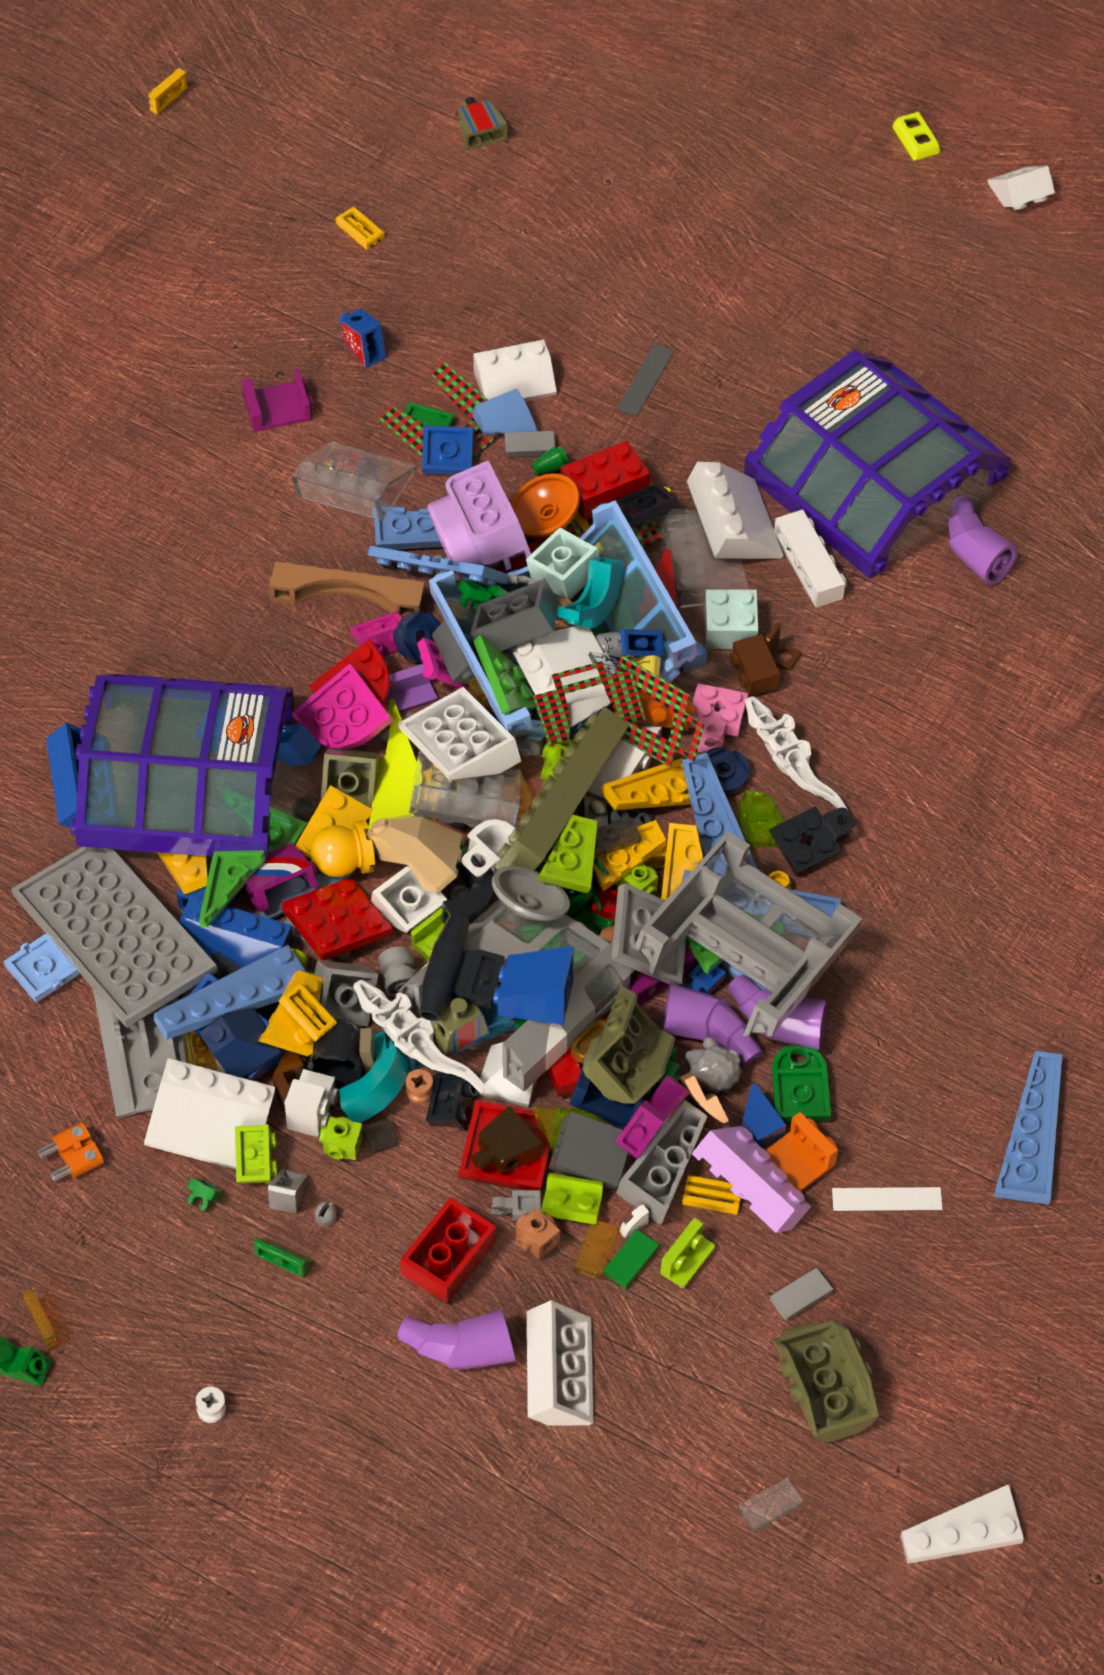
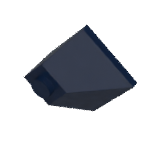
M254 1008L222 1016L199 1032L227 1074L236 1077L246 1078L281 1054L278 1047L259 1041L266 1027Z

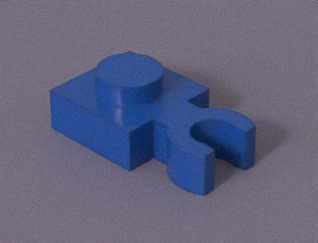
M698 964L688 974L691 983H686L682 986L711 994L727 975L719 966L706 974L700 964Z

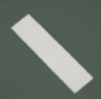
M941 1187L832 1188L833 1211L942 1210Z

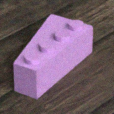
M743 1126L710 1130L692 1153L698 1160L704 1158L712 1166L710 1171L717 1178L721 1175L733 1185L730 1190L737 1197L749 1200L751 1202L749 1208L776 1233L792 1230L811 1207L805 1201L804 1195L789 1182L785 1172L772 1162L769 1153L756 1143L752 1133Z

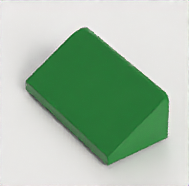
M256 1238L254 1240L255 1256L302 1278L306 1277L314 1261L269 1239Z

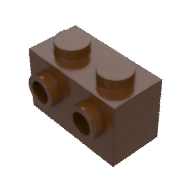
M763 635L734 641L732 653L729 654L730 662L733 668H737L740 685L742 688H746L749 697L778 689L780 673Z

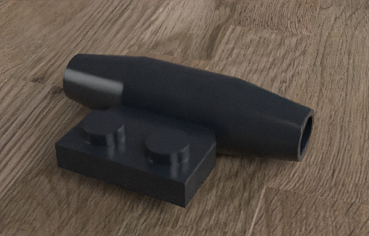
M453 914L448 917L434 943L422 982L419 1015L429 1021L440 1020L453 993L470 1004L490 1009L495 988L499 980L500 968L504 964L505 956L481 949L466 952L470 922L461 915Z

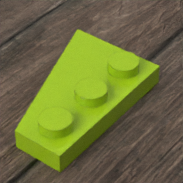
M572 815L536 881L588 893L592 882L598 821Z

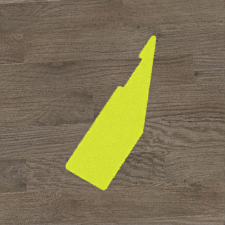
M391 699L388 705V713L394 721L390 723L386 755L379 760L372 803L373 811L370 815L368 831L372 829L373 823L383 818L405 815L417 816L422 776L409 739L398 728L397 723L401 722L402 719L394 699Z

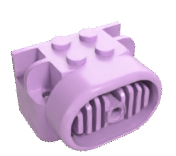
M489 460L451 476L445 484L448 495L427 505L429 516L449 560L459 563L466 562L483 565L489 568L503 563L506 570L511 569L510 559L522 554L527 559L531 555L520 523Z

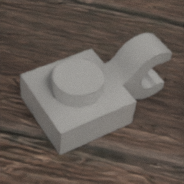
M512 1190L511 1198L493 1197L492 1216L502 1217L512 1213V1221H518L525 1213L530 1214L536 1208L541 1211L540 1190Z

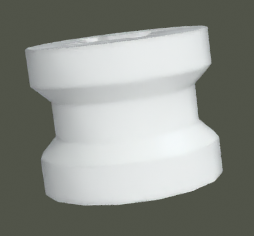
M206 1387L197 1394L196 1406L199 1418L207 1423L220 1421L226 1413L225 1397L222 1391L215 1387Z

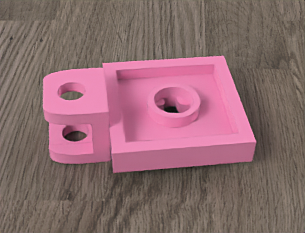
M697 684L692 702L696 707L693 717L705 724L698 748L699 752L705 753L710 749L722 747L725 734L738 737L748 693ZM714 708H721L719 712L714 711ZM690 723L689 727L696 728V725ZM711 742L714 746L708 747L705 743Z

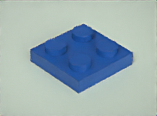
M424 425L422 473L455 475L472 468L473 428Z

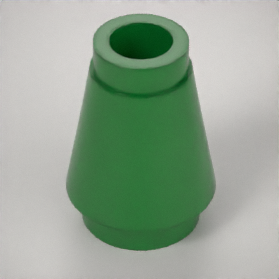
M561 446L557 448L552 447L532 462L531 467L535 475L539 476L561 470L562 466L569 464V460Z

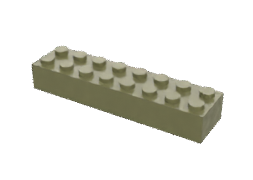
M605 706L598 714L593 712L585 722L587 728L582 725L573 737L576 743L571 742L564 751L563 758L565 760L561 758L552 769L554 777L552 775L548 776L541 786L543 793L539 791L530 803L532 810L528 808L520 818L519 825L521 827L517 825L508 837V843H505L498 852L497 856L500 857V860L495 866L496 869L506 866H518L534 871L625 733L629 726L627 722Z

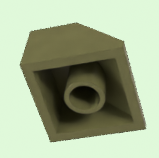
M328 748L324 753L321 800L331 785L372 809L380 753Z

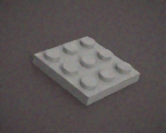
M626 883L618 886L611 960L667 984H682L686 938L653 976L649 971L651 964L642 953V948L638 951L635 946L641 928L656 913L665 900Z

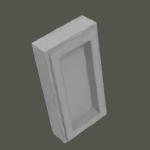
M554 431L505 433L506 457L542 456L552 447H555Z
M815 1268L771 1295L770 1301L787 1322L831 1295L833 1288L820 1271Z

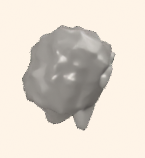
M705 1038L703 1041L705 1049L690 1050L685 1054L691 1069L689 1073L695 1076L700 1088L706 1092L717 1094L723 1091L727 1093L739 1081L742 1073L740 1056L734 1050L719 1047L712 1038Z

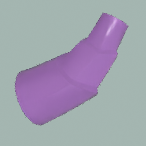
M961 496L954 499L951 507V518L948 519L951 537L949 541L950 547L979 578L988 585H994L1002 580L1010 571L1016 561L1018 549L994 530L982 525L975 513L974 501L971 498Z
M746 975L736 977L728 987V992L739 1004V1010L748 1019H750L757 1002L760 999L766 1001L772 994L766 989L760 990ZM803 998L772 1036H766L767 1033L761 1034L769 1039L820 1051L825 1032L827 1000Z
M669 984L662 1030L671 1035L703 1041L705 1038H712L719 1046L727 1050L736 1051L740 1056V1063L744 1067L754 1062L762 1054V1049L751 1034L743 1036L747 1025L732 1010L727 1000L683 986Z
M502 1309L459 1321L455 1325L439 1323L430 1325L408 1316L403 1320L398 1330V1339L417 1349V1353L447 1364L453 1370L515 1362Z

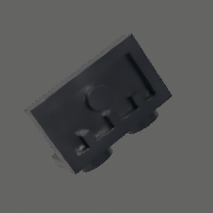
M444 1072L436 1073L426 1116L427 1123L430 1126L455 1124L461 1131H467L469 1121L472 1118V1106L474 1097L477 1095V1089L470 1082L457 1075L445 1074Z

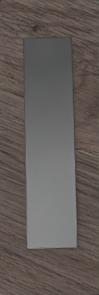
M655 343L616 409L637 416L675 350Z

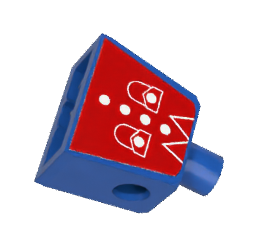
M359 309L351 314L348 312L342 314L339 323L342 325L344 342L362 365L367 369L386 359L381 323L363 309Z

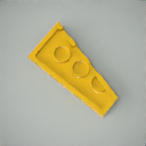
M683 758L672 761L671 767L662 764L606 783L600 790L614 810L691 804L682 769Z

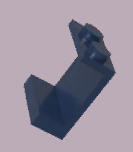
M582 1066L569 1105L626 1126L641 1106L643 1099L648 1100L652 1087L636 1103L610 1101L585 1076Z

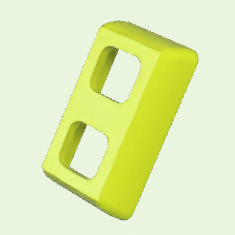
M919 112L899 117L893 123V129L913 160H920L941 152L937 139ZM916 120L920 123V126L908 128L906 123ZM926 134L930 139V142L919 144L914 137Z

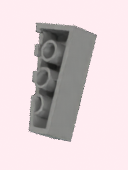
M684 1100L620 1180L616 1193L636 1208L644 1205L649 1211V1217L659 1225H662L699 1139L707 1115Z

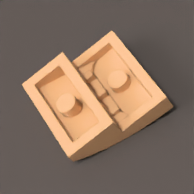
M687 1073L679 1077L683 1086L690 1091L689 1095L704 1111L722 1123L729 1121L717 1096L712 1093L704 1096L694 1075Z

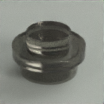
M300 797L292 806V814L295 818L308 822L318 805L310 797Z

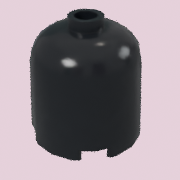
M335 1019L337 1021L336 1025L314 1043L313 1053L310 1056L307 1070L335 1077L336 1089H340L361 1079L364 1066L359 1053L360 1029L362 1028L352 1021Z

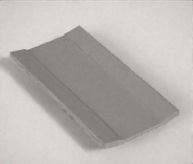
M93 989L116 1118L121 1119L135 1113L151 1111L154 1109L167 1059L191 1064L185 1034L166 1040L154 1022V1013L179 1001L178 996L126 1028Z

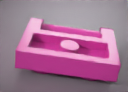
M423 637L417 643L421 654L420 658L425 666L423 676L430 680L437 679L454 686L456 690L464 687L468 691L470 685L452 681L435 642Z

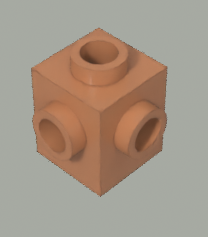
M536 1208L530 1214L525 1213L517 1221L516 1241L524 1251L529 1250L540 1260L560 1243V1230L556 1227V1223L550 1215L543 1214Z

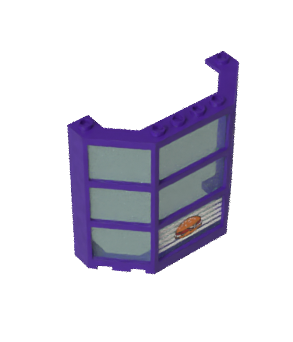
M854 349L783 401L779 407L782 411L775 423L771 421L768 423L760 435L762 442L755 451L750 450L745 458L744 474L755 479L758 486L789 512L793 513L803 509L807 518L812 519L817 535L821 536L827 544L870 579L877 573L881 574L887 568L890 549L912 519L916 516H922L928 507L935 502L939 503L948 492L959 488L965 479L969 476H975L980 469L990 471L988 485L991 487L998 481L1005 480L1010 473L1011 458L885 356L880 355V357H877L875 354L868 352L863 354L859 350Z
M111 673L97 675L95 686H90L89 701H91V704L86 705L85 721L87 722L81 726L80 738L82 744H77L76 759L79 760L76 816L71 824V834L76 836V845L213 857V852L264 850L265 861H268L271 843L270 796H272L283 723L291 724L294 688Z

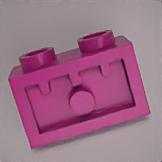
M395 611L350 627L351 636L359 646L371 639L382 656L398 650L396 641L393 639V631L397 628L402 617Z

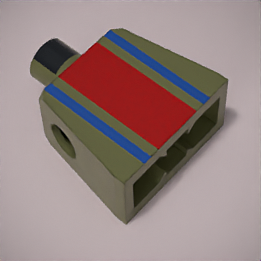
M468 97L463 101V106L459 108V127L466 151L507 140V122L491 101L485 100L477 103L474 97Z
M462 998L454 999L446 1007L440 1020L433 1021L432 1025L434 1044L446 1057L488 1033V1028L481 1011L476 1005L467 1003Z

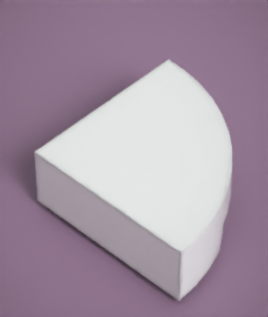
M640 1205L632 1212L634 1217L628 1223H622L620 1233L625 1239L631 1236L636 1229L640 1230L648 1225L649 1211L644 1205Z

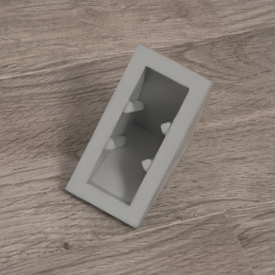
M281 1169L268 1186L270 1209L297 1214L308 1175Z

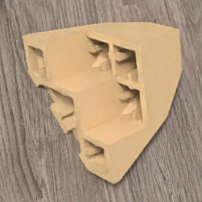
M405 815L377 820L372 824V829L365 834L367 840L372 839L374 851L380 860L408 865L425 891L439 893L457 877L458 870L456 864L460 863L462 855L460 845H463L465 837L461 833L420 816Z

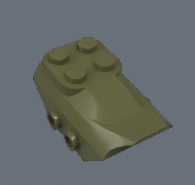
M622 985L601 1035L592 1039L584 1059L583 1071L585 1076L610 1101L636 1103L665 1074V1068L672 1054L675 1038L659 1028L637 1004L638 996Z
M835 1319L822 1324L814 1322L783 1331L780 1337L772 1339L781 1360L779 1362L781 1373L784 1378H789L792 1385L790 1386V1392L795 1403L799 1402L811 1432L817 1440L832 1442L860 1433L879 1417L870 1380L872 1379L870 1366L867 1362L863 1363L860 1356L861 1347L857 1338L853 1339L849 1329Z

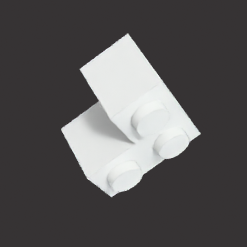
M303 1069L300 1079H293L285 1100L287 1129L315 1137L320 1136L322 1126L327 1127L330 1118L329 1108L331 1104L335 1105L338 1099L339 1089H336L335 1077Z

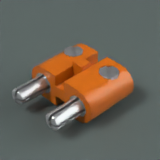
M82 1121L52 1136V1143L37 1150L40 1158H44L56 1151L63 1158L65 1166L50 1174L54 1182L69 1174L76 1178L104 1163L95 1142L92 1141L91 1135Z

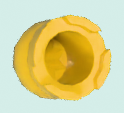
M366 820L354 821L351 830L343 825H331L319 831L312 840L310 852L312 862L319 872L332 877H344L351 874L357 867L360 868L363 874L374 872L371 866L375 865L372 839H366L364 830L369 829Z

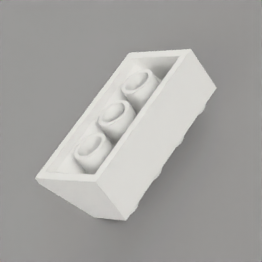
M552 1300L527 1311L529 1418L548 1426L593 1424L591 1317Z

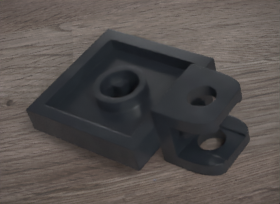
M658 482L618 500H613L617 502L630 527L631 524L634 526L647 524L650 519L659 515L669 514L672 509L679 507L677 497ZM615 526L608 535L613 537L620 535Z
M815 806L772 827L769 832L794 875L797 876L839 855L842 849L838 842L844 840L855 826V822L844 807L834 809L822 817ZM803 835L812 840L810 842L811 846L808 847L807 844L800 843Z

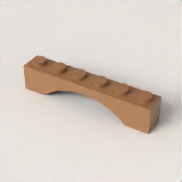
M275 562L269 584L270 601L296 604L320 595H352L374 602L389 613L397 611L402 618L409 613L422 612L425 599V582L415 579L407 580L391 576L371 575L364 572L356 573L341 569L297 565L290 562Z

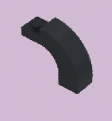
M472 856L471 863L475 867H482L480 862H476ZM460 860L459 874L469 891L460 897L443 901L441 918L443 924L453 914L467 918L470 922L469 925L480 923L489 918L493 910L495 891L492 886L494 876L492 869L490 868L481 877H476Z

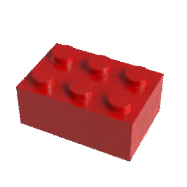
M628 441L561 467V475L570 478L579 490L580 506L578 511L584 520L593 517L592 510L596 509L599 505L615 499L618 500L651 485L650 472Z
M450 1197L400 1259L401 1275L445 1304H448L496 1243V1226Z

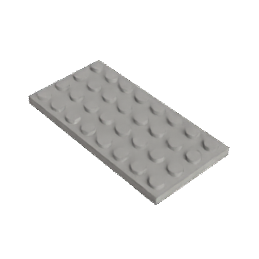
M81 847L11 889L15 899L45 934L49 936L57 948L126 1028L199 984L208 973L213 975L218 972L217 965L113 849Z

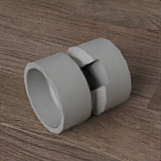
M397 946L383 951L378 956L385 991L389 996L396 997L399 989L417 973V970L414 969L415 962L412 951L407 947Z

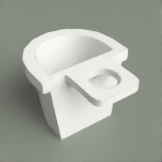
M497 819L486 820L477 825L467 835L470 838L468 852L462 857V864L476 877H481L490 868L495 874L498 870L495 866L500 860L497 854L503 845L508 843V837L515 827L506 821ZM473 856L476 862L479 861L482 867H475L471 863V857Z

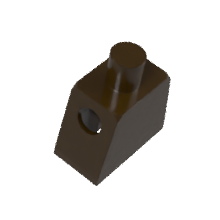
M508 1106L479 1133L478 1146L480 1151L471 1156V1159L479 1170L492 1163L499 1173L505 1174L542 1156V1143L514 1109Z

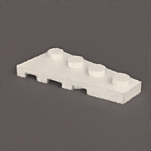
M1009 1484L901 1533V1540L908 1564L1021 1544L1024 1539Z

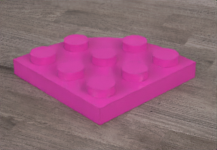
M350 663L291 713L298 724H303L321 746L342 750L363 745L394 721L355 667Z

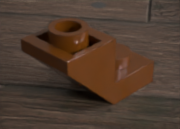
M285 1050L272 1076L273 1086L275 1087L274 1092L284 1112H286L285 1100L293 1079L299 1080L303 1068L307 1067L304 1055Z

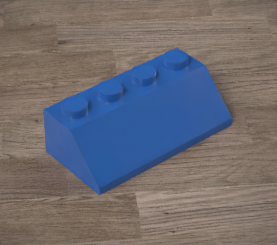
M65 723L48 736L46 742L59 825L71 829L72 820L76 816L79 760L76 759L77 744H82V740L80 738L81 728ZM95 734L92 750L108 751L106 738ZM89 759L86 824L117 826L120 822L110 760Z
M192 895L180 918L179 924L217 965V969L230 973L284 946L289 945L291 948L293 943L292 925L226 906L208 927H201L199 917L203 899Z

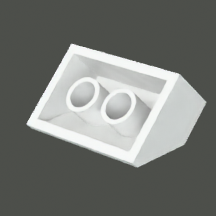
M544 340L474 354V375L480 393L488 400L516 388L524 401L557 394L551 358Z

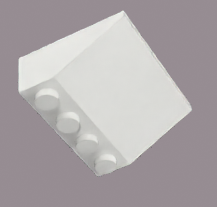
M697 462L687 480V484L714 557L782 559L784 556L755 479L720 462Z
M583 626L555 630L545 637H536L522 646L516 645L511 649L535 695L556 690L552 674L600 661L610 664L608 661H605L606 657L602 659L594 656H603L604 653L591 629ZM604 665L605 667L611 668V669H609V670H610L613 674L615 673V672L613 671V669H612L611 666H606V665ZM596 668L560 679L564 686L598 677L599 673ZM603 684L565 694L570 727L611 703Z
M464 687L397 723L398 728L448 780L500 774L521 762L515 738Z
M168 1058L144 1145L236 1170L235 1126L265 1125L275 1087Z

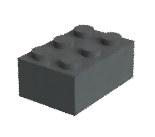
M546 579L537 581L479 604L471 635L474 640L482 635L501 653L513 646H522L529 640L539 636L545 637L554 630L560 602Z

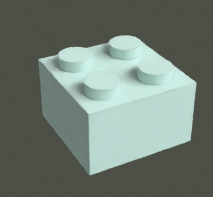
M559 528L526 559L531 579H546L554 593L570 600L587 583L589 560L600 557L596 547Z
M706 590L704 604L706 649H733L734 641L758 635L756 590Z

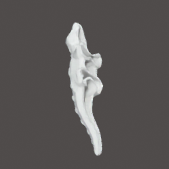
M754 696L746 698L745 705L748 712V722L750 726L757 729L758 735L765 743L776 766L784 774L790 776L791 780L795 781L801 789L813 793L814 796L823 797L826 801L832 803L836 809L846 808L838 794L814 776L809 767V759L811 757L810 743L806 740H798L796 737L793 717L783 714V717L777 721L773 717L771 710Z
M359 980L354 983V990L363 1011L372 1014L374 1022L384 1029L386 1034L394 1041V1045L404 1054L417 1059L432 1070L462 1077L470 1082L480 1093H484L485 1087L483 1082L472 1070L446 1057L435 1046L433 1040L434 1030L431 1021L424 1018L418 1019L413 1014L410 1000L406 994L397 993L396 999L391 1002L380 989L370 985L368 982Z

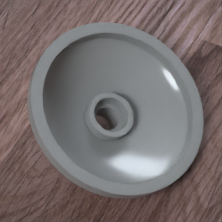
M518 866L502 867L495 872L492 879L493 889L500 901L513 913L535 921H554L566 915L570 907L568 896L560 886L536 881L540 873Z

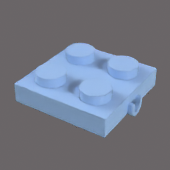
M44 934L31 944L29 942L24 943L20 951L4 961L7 970L36 1003L80 974L47 934Z

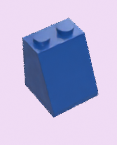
M574 947L508 955L506 966L501 965L499 972V982H502L501 987H496L493 1003L498 1004V1015L564 1025L574 983Z

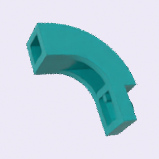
M607 557L589 560L588 579L581 597L572 604L558 607L557 617L567 619L569 624L591 629L600 625L610 614L617 601L623 581L625 561Z
M385 1031L375 1034L376 1060L371 1070L358 1081L339 1089L341 1108L353 1122L360 1123L383 1110L397 1096L406 1081L409 1062Z

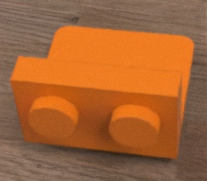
M801 1112L792 1118L790 1132L766 1150L772 1162L785 1172L789 1182L800 1192L836 1165L838 1154L836 1143L830 1137H825L818 1130L816 1123L811 1118H806Z

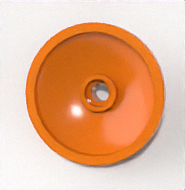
M545 474L524 484L516 492L510 505L525 537L544 538L551 536L559 528L564 529L573 520L580 506V493L570 478L561 474Z

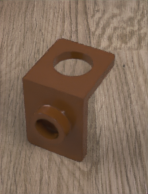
M777 622L773 630L767 633L764 640L775 664L790 671L800 657L801 651L779 641L781 624ZM786 651L791 654L792 658L789 661H781L778 659L777 654Z

